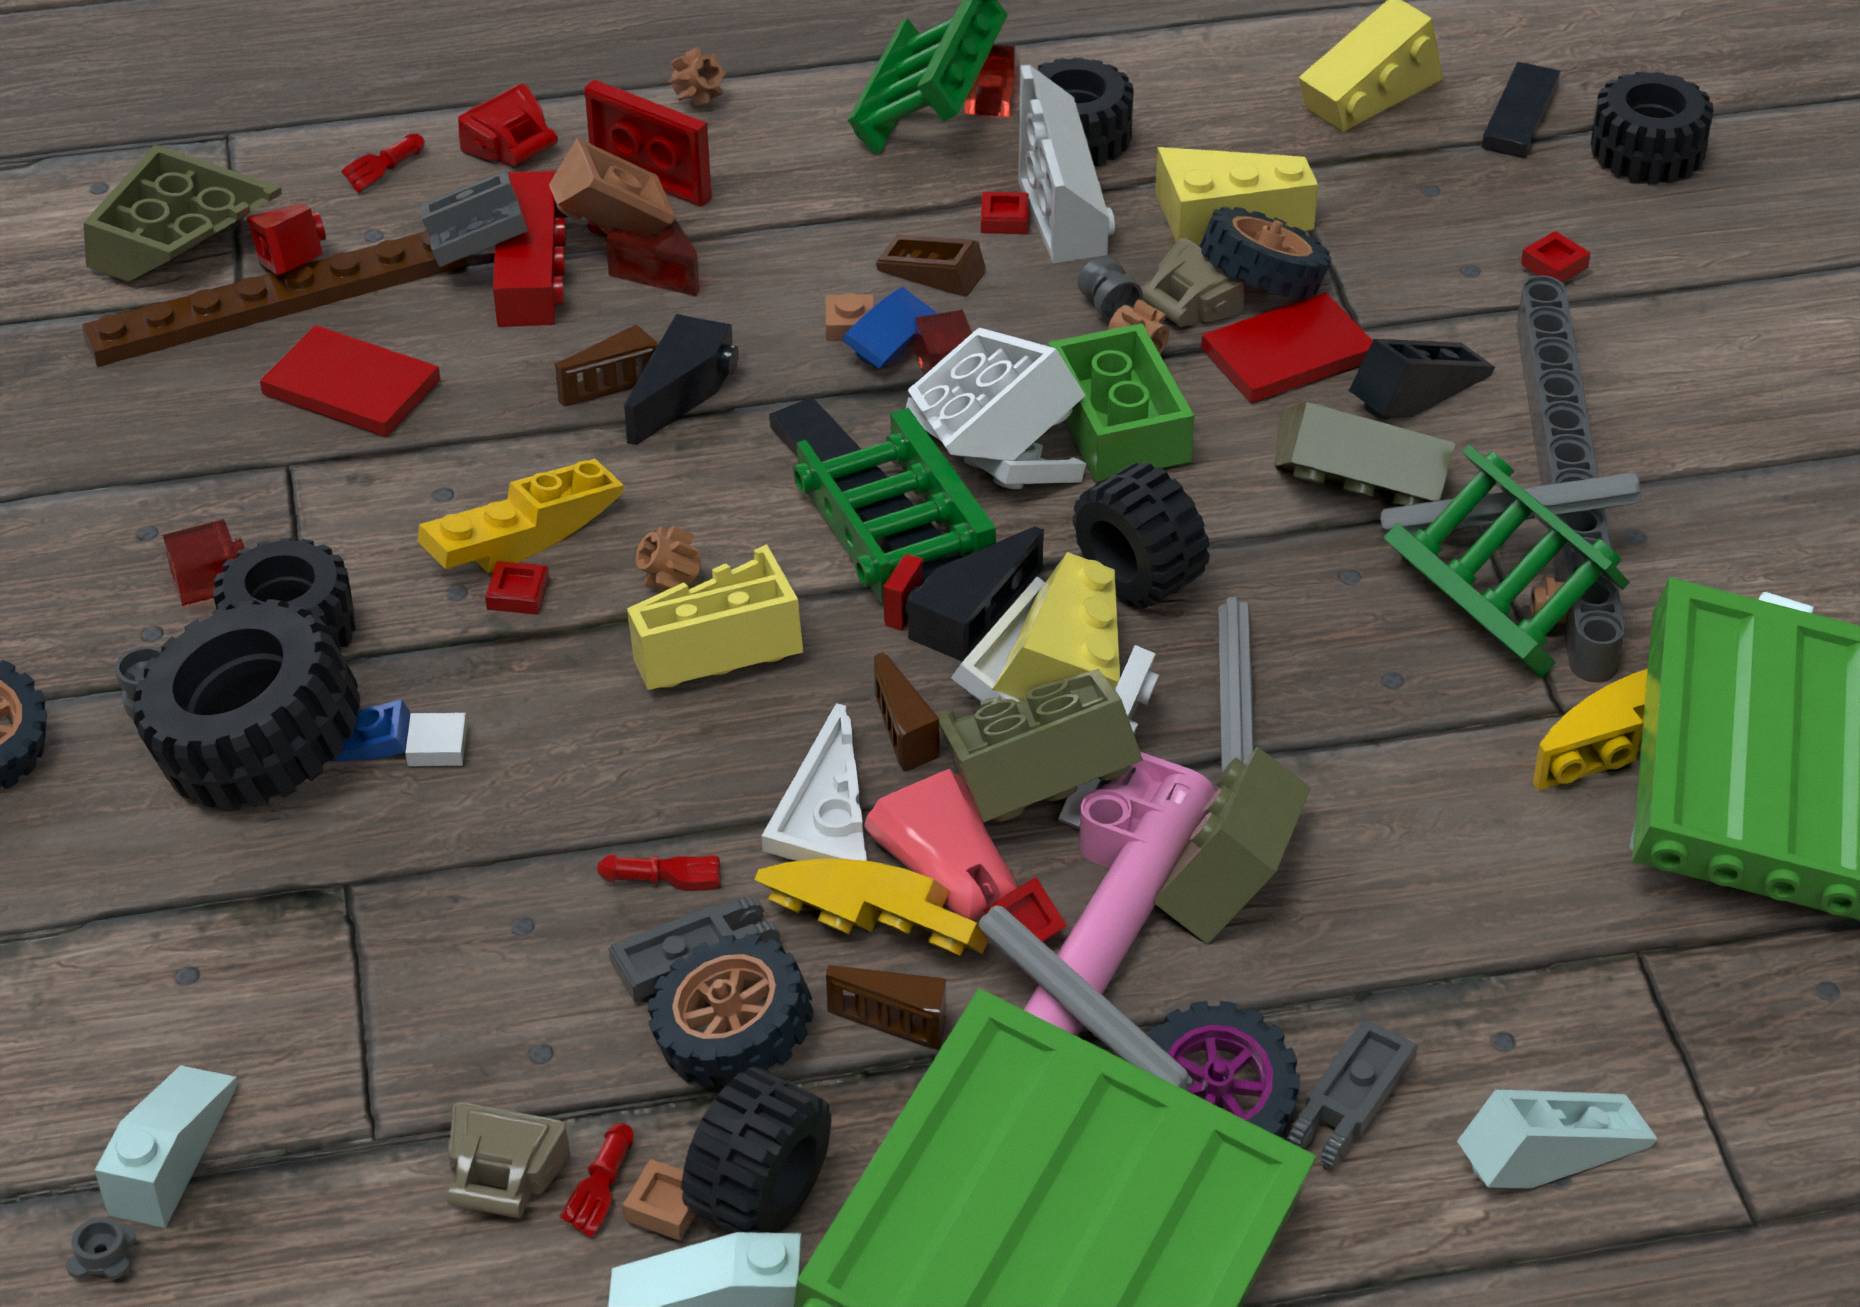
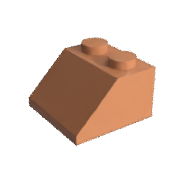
M576 138L549 183L557 203L556 206L562 213L576 220H581L582 217L596 222L602 231L615 238H621L624 235L639 242L671 225L676 217L657 175L579 138Z

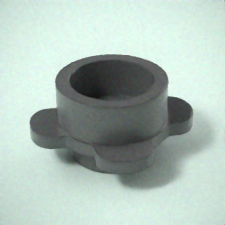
M105 1217L93 1218L81 1224L72 1236L74 1255L66 1262L68 1274L76 1279H82L89 1274L106 1276L109 1279H118L124 1276L130 1268L129 1261L126 1258L128 1249L136 1241L134 1229L127 1224L119 1225L115 1220Z

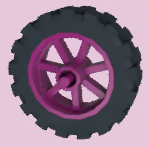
M1207 1001L1192 1003L1190 1010L1181 1012L1179 1008L1165 1016L1162 1026L1155 1025L1150 1030L1147 1036L1178 1062L1193 1080L1198 1082L1192 1084L1189 1090H1187L1188 1092L1220 1108H1225L1226 1111L1283 1138L1294 1114L1300 1087V1074L1296 1073L1297 1058L1292 1047L1286 1048L1284 1044L1285 1035L1275 1024L1269 1027L1263 1022L1264 1016L1251 1008H1249L1248 1012L1236 1009V1003L1220 1001L1219 1006H1208ZM1205 1050L1207 1063L1203 1069L1185 1057L1189 1054ZM1217 1050L1230 1052L1237 1057L1229 1063L1227 1060L1217 1057ZM1248 1064L1256 1072L1259 1082L1233 1079V1077ZM1232 1094L1260 1098L1257 1105L1245 1114Z

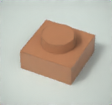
M845 293L842 295H825L826 341L842 340L846 332L874 307L873 294Z
M650 1159L622 1205L624 1221L681 1240L696 1213L687 1209L682 1200L683 1190H681V1182L684 1170Z

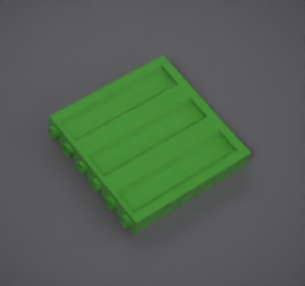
M1669 577L1652 612L1632 862L1655 867L1662 871L1702 879L1717 885L1729 886L1768 896L1775 900L1787 901L1826 911L1833 915L1860 920V625Z
M978 988L797 1279L794 1307H1242L1306 1186L1316 1155Z

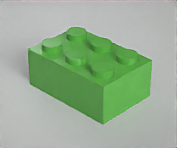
M1142 323L1048 342L1049 347L1058 350L1086 395L1073 407L1072 413L1064 422L1096 482L1103 481L1136 462L1138 464L1142 462L1151 463L1155 469L1157 467L1166 468L1191 462L1195 415Z

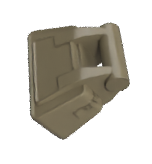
M1188 238L1179 239L1159 263L1158 272L1151 283H1146L1141 288L1142 300L1165 313L1167 318L1180 327L1242 314L1244 312L1245 280L1239 277L1235 279L1224 273L1225 269L1212 265L1209 262L1210 258L1204 257L1201 253L1202 248Z
M457 1102L452 1109L451 1139H449V1163L456 1180H453L450 1185L448 1204L521 1218L525 1206L529 1203L532 1195L544 1192L570 1159V1146L564 1122L477 1104ZM481 1184L507 1188V1190L482 1186Z

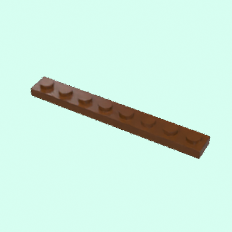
M427 230L418 234L395 240H385L377 245L351 252H340L332 257L302 264L283 274L269 273L258 277H247L236 283L213 289L199 290L191 295L165 302L151 303L146 307L117 315H106L98 320L83 323L82 329L97 367L462 268L468 266L467 256L439 267L431 250L430 236Z

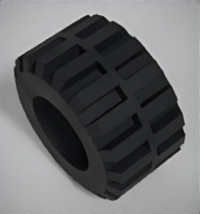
M1083 57L1054 59V62H1044L1038 65L1037 71L1074 97L1093 165L1101 166L1107 164V160H1115L1120 157L1121 151H1126L1130 146V140H1132L1134 88L1133 84L1129 82V77L1124 72H1118V68L1111 64H1103L1100 60L1083 59Z
M1640 71L1632 75L1627 73L1620 75L1618 80L1608 81L1605 84V88H1602L1598 94L1590 143L1592 145L1591 152L1594 157L1598 158V163L1602 167L1610 168L1611 173L1617 176L1628 177V180L1636 182L1647 181L1648 183L1658 184L1660 181L1670 183L1677 181V178H1687L1692 175L1693 171L1699 170L1703 160H1705L1714 111L1713 103L1709 102V95L1704 91H1700L1698 85L1693 82H1687L1684 78L1677 75L1671 76L1664 72L1656 71L1655 73Z
M1146 462L1130 464L1080 495V499L1075 502L1073 526L1076 530L1075 538L1082 551V556L1085 559L1098 561L1104 566L1114 569L1116 596L1124 604L1130 607L1135 605L1138 609H1145L1148 606L1152 607L1197 579L1206 570L1205 565L1209 563L1210 557L1207 548L1210 544L1208 535L1204 530L1205 524L1202 516L1198 513L1190 495L1188 496L1183 490V486L1176 479H1171L1162 468L1157 467L1155 469L1151 463Z
M292 537L280 538L279 541L269 543V540L257 543L255 548L250 549L246 547L237 552L238 558L228 559L222 565L223 572L216 575L214 580L215 589H213L216 610L225 606L229 609H234L240 606V602L256 600L261 604H265L268 599L280 600L289 605L301 606L311 611L313 616L320 618L327 626L340 651L341 647L349 646L353 639L352 632L356 630V619L348 571L339 554L333 555L332 549L324 544L314 546L313 540L303 538L300 541H292Z
M752 1067L748 1068L744 1073H739L711 1103L692 1138L681 1182L684 1205L687 1206L688 1210L733 1233H778L796 1215L807 1199L823 1166L828 1150L832 1123L828 1102L761 1068Z

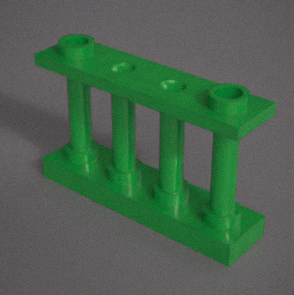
M962 0L953 18L923 33H919L908 18L900 22L847 120L856 136L864 141L873 154L881 152L896 121L930 106L943 122L959 114L1008 16L998 0Z
M909 408L890 413L891 435L886 437V442L821 462L807 440L797 442L798 464L793 466V477L799 492L802 495H809L853 560L861 584L864 587L870 586L882 604H884L883 586L906 554L922 558L923 563L955 552L960 556H967L996 543L995 525ZM891 461L895 465L901 464L906 471L843 492L834 481V479ZM914 491L917 495L922 494L927 501L866 522H862L855 512V509ZM933 521L938 525L943 524L949 532L887 553H883L875 541Z
M1468 445L1462 453L1479 470L1472 480L1424 532L1419 528L1414 535H1411L1399 523H1396L1383 538L1408 563L1542 678L1556 663L1542 648L1548 641L1545 635L1602 574L1622 590L1630 582L1617 568L1622 558L1599 538L1593 545L1588 543L1514 482L1510 476L1515 471L1495 452L1491 450L1484 457L1471 445ZM1496 485L1514 501L1459 561L1453 558L1446 565L1437 557L1443 550L1440 544ZM1531 514L1546 526L1549 531L1494 591L1488 588L1481 595L1472 587L1477 580L1474 575ZM1565 544L1569 545L1585 561L1530 621L1524 618L1517 626L1507 617L1513 610L1509 605Z

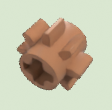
M699 47L685 52V56L672 60L671 64L675 70L668 83L672 84L679 101L692 98L694 106L699 107L709 103V99L723 93L719 85L726 72L722 70L720 63L716 60V54L702 56Z
M1137 300L1134 308L1128 305L1120 307L1113 315L1108 330L1142 323L1159 354L1165 348L1169 338V329L1161 324L1166 314L1141 300Z
M660 526L657 533H648L641 540L636 552L637 567L647 572L643 584L664 592L683 582L686 585L692 583L701 567L699 549L690 546L694 535L675 526H672L670 529Z

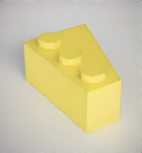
M1387 0L1298 77L1305 108L1344 132L1443 80L1432 18L1403 0Z
M1157 147L1155 193L1176 243L1181 238H1188L1196 245H1200L1214 210H1220L1221 207H1229L1232 210L1234 207L1244 208L1250 213L1254 210L1264 213L1267 218L1273 220L1274 217L1286 222L1285 225L1291 228L1296 226L1303 231L1314 230L1318 183L1305 157Z
M767 544L753 550L754 560L731 570L730 566L725 563L712 569L713 578L689 589L688 585L683 582L627 608L633 658L647 690L660 687L670 688L679 685L681 682L709 675H723L734 669L762 662H776L786 656L803 653L798 598Z
M1067 552L1038 592L1020 629L1021 633L1006 659V665L997 678L992 690L1020 700H1027L1026 694L1035 686L1096 669L1102 672L1115 690L1120 680L1114 569L1104 566L1098 561L1088 560Z

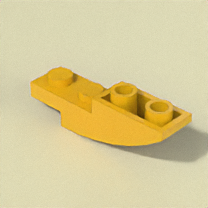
M596 459L580 461L570 466L537 473L527 478L509 482L507 500L492 502L482 507L446 515L443 518L419 524L417 542L445 569L476 561L487 573L494 571L497 561L518 563L562 541L582 528L623 494L624 485Z
M1648 669L1617 680L1588 696L1569 710L1550 729L1539 744L1533 784L1537 790L1558 784H1568L1578 778L1609 769H1618L1636 761L1639 743L1642 742Z
M810 859L786 862L759 869L754 879L771 890L768 897L769 901L796 913H800L803 904L821 911L817 921L848 935L853 925L872 933L877 921L908 935L914 925L932 933L928 941L930 944L958 956H961L964 947L983 954L989 941L984 932L979 928L977 922L943 909V905L950 892L948 888L935 879L907 869L877 862L852 859Z

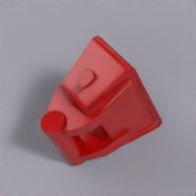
M519 84L458 116L460 150L487 160H496L502 164L515 166L558 143L555 131L547 127L543 110L526 84Z

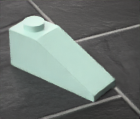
M180 1065L120 1121L95 1168V1174L108 1216L166 1228L238 1086L237 1077Z
M1495 1089L1457 1142L1472 1163L1474 1173L1488 1188H1534L1649 1149L1658 1139L1626 1094Z
M736 1232L612 1268L608 1307H794L796 1283L803 1271L801 1233Z

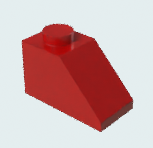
M303 203L247 217L258 261L276 275L286 273L323 254L320 241L326 240V234L322 219L318 212L312 213L311 208Z

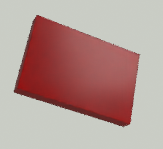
M595 79L584 87L589 144L657 175L666 193L702 207L712 199L707 122Z
M1326 292L1202 334L1201 348L1249 402L1254 403L1360 366L1373 340Z
M315 325L260 380V385L264 395L387 437L441 379L439 366Z

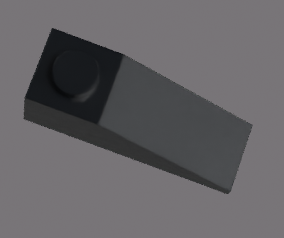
M680 314L675 315L624 404L627 443L638 445L718 393L727 374L733 375L738 364L739 349L738 346L733 345L732 324Z
M1373 339L1349 388V392L1364 402L1363 409L1377 418L1389 420L1391 416L1413 417L1491 376L1495 366L1461 342Z
M1033 526L935 569L921 586H915L907 597L905 614L908 615V639L963 662L1042 570L1044 529Z

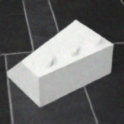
M1031 65L1020 66L1018 182L1022 191L1029 193L1028 205L1052 263L1107 256L1108 236H1112L1115 233L1114 216L1111 208H1106L1101 186L1096 175L1074 97Z
M983 328L976 329L908 389V392L950 455L1009 461L1015 460L1051 426L1066 420L1072 413L1073 407L1086 396L1056 348Z

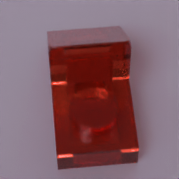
M993 44L965 100V114L1009 117L1019 69V56L1016 47Z
M676 219L673 220L671 225L664 227L658 237L614 227L606 237L609 276L695 297L699 293L697 252Z

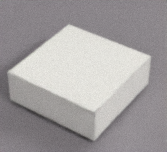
M411 713L405 752L407 766H463L467 734L466 713Z

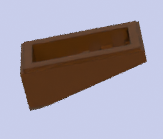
M896 234L875 262L878 271L963 296L970 294L986 270L980 245L976 240Z
M636 324L556 363L559 403L565 407L634 388L658 346L657 342ZM583 372V380L578 382L577 374Z
M884 652L875 655V697L902 770L909 771L939 758V718L888 655H885Z
M828 965L826 972L827 1012L919 1045L940 1049L946 1020V979ZM844 990L854 993L855 996L844 995Z

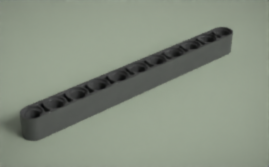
M1533 276L1526 279L1522 286L1516 328L1541 486L1598 478L1566 288L1562 282L1553 277ZM1604 509L1556 515L1591 545L1599 538L1611 548ZM1567 544L1552 558L1556 582H1566L1585 561L1581 555ZM1602 574L1570 608L1566 623L1563 624L1571 671L1577 677L1589 682H1604L1613 678L1617 673L1625 632L1618 586Z

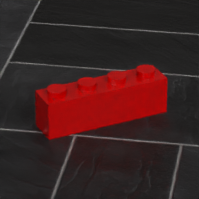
M556 171L508 172L518 196L528 231L495 244L493 295L497 327L555 325L556 305L565 304L563 276H560L566 273L564 247L558 246H566L567 243L565 222L567 215L557 208V203L549 186Z

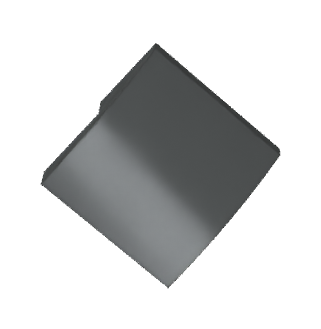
M507 170L420 205L422 221L430 236L431 250L439 267L528 231L518 196Z

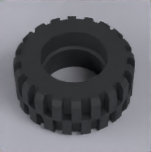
M268 599L265 604H261L256 600L240 602V606L234 609H229L225 606L214 610L211 617L201 622L198 619L185 626L186 631L177 638L172 636L161 646L160 656L158 658L152 657L144 668L143 676L145 679L138 681L134 696V724L138 729L139 736L173 789L182 797L189 798L194 803L211 808L217 805L218 808L225 810L240 809L241 804L245 803L252 807L268 804L271 797L280 794L284 798L298 791L295 786L306 779L312 782L323 773L322 766L328 760L335 761L343 751V739H350L357 721L355 716H358L360 708V694L357 691L358 683L327 626L320 618L313 616L311 611L295 604L289 605L280 600Z

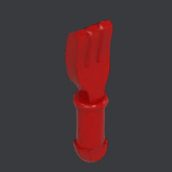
M410 133L391 147L381 149L380 155L369 153L359 157L345 166L341 173L353 185L356 192L360 193L380 180L387 168L394 169L398 163L413 154L418 155L425 146V140L420 134Z
M611 854L598 862L597 872L604 880L615 883V880L651 881V884H657L658 879L668 881L678 889L704 891L716 889L720 885V858L714 855L703 857L676 856L669 859H658V856H652V858L616 857V854Z
M622 1122L614 1124L605 1133V1141L597 1158L588 1167L590 1176L584 1178L576 1185L559 1217L571 1223L573 1227L581 1230L589 1238H592L609 1209L612 1196L608 1186L618 1178L617 1170L627 1150L631 1149L633 1145L634 1132L629 1125Z

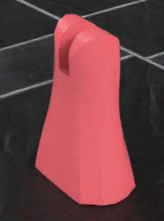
M951 769L939 772L880 798L867 815L864 826L868 834L910 871L935 879L950 890L944 906L955 914L974 922L980 921L981 917L986 915L983 909L987 907V904L991 905L1018 888L1011 871L992 842L961 775L954 773Z

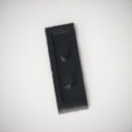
M1517 61L1483 134L1482 148L1526 157L1557 89L1561 70Z

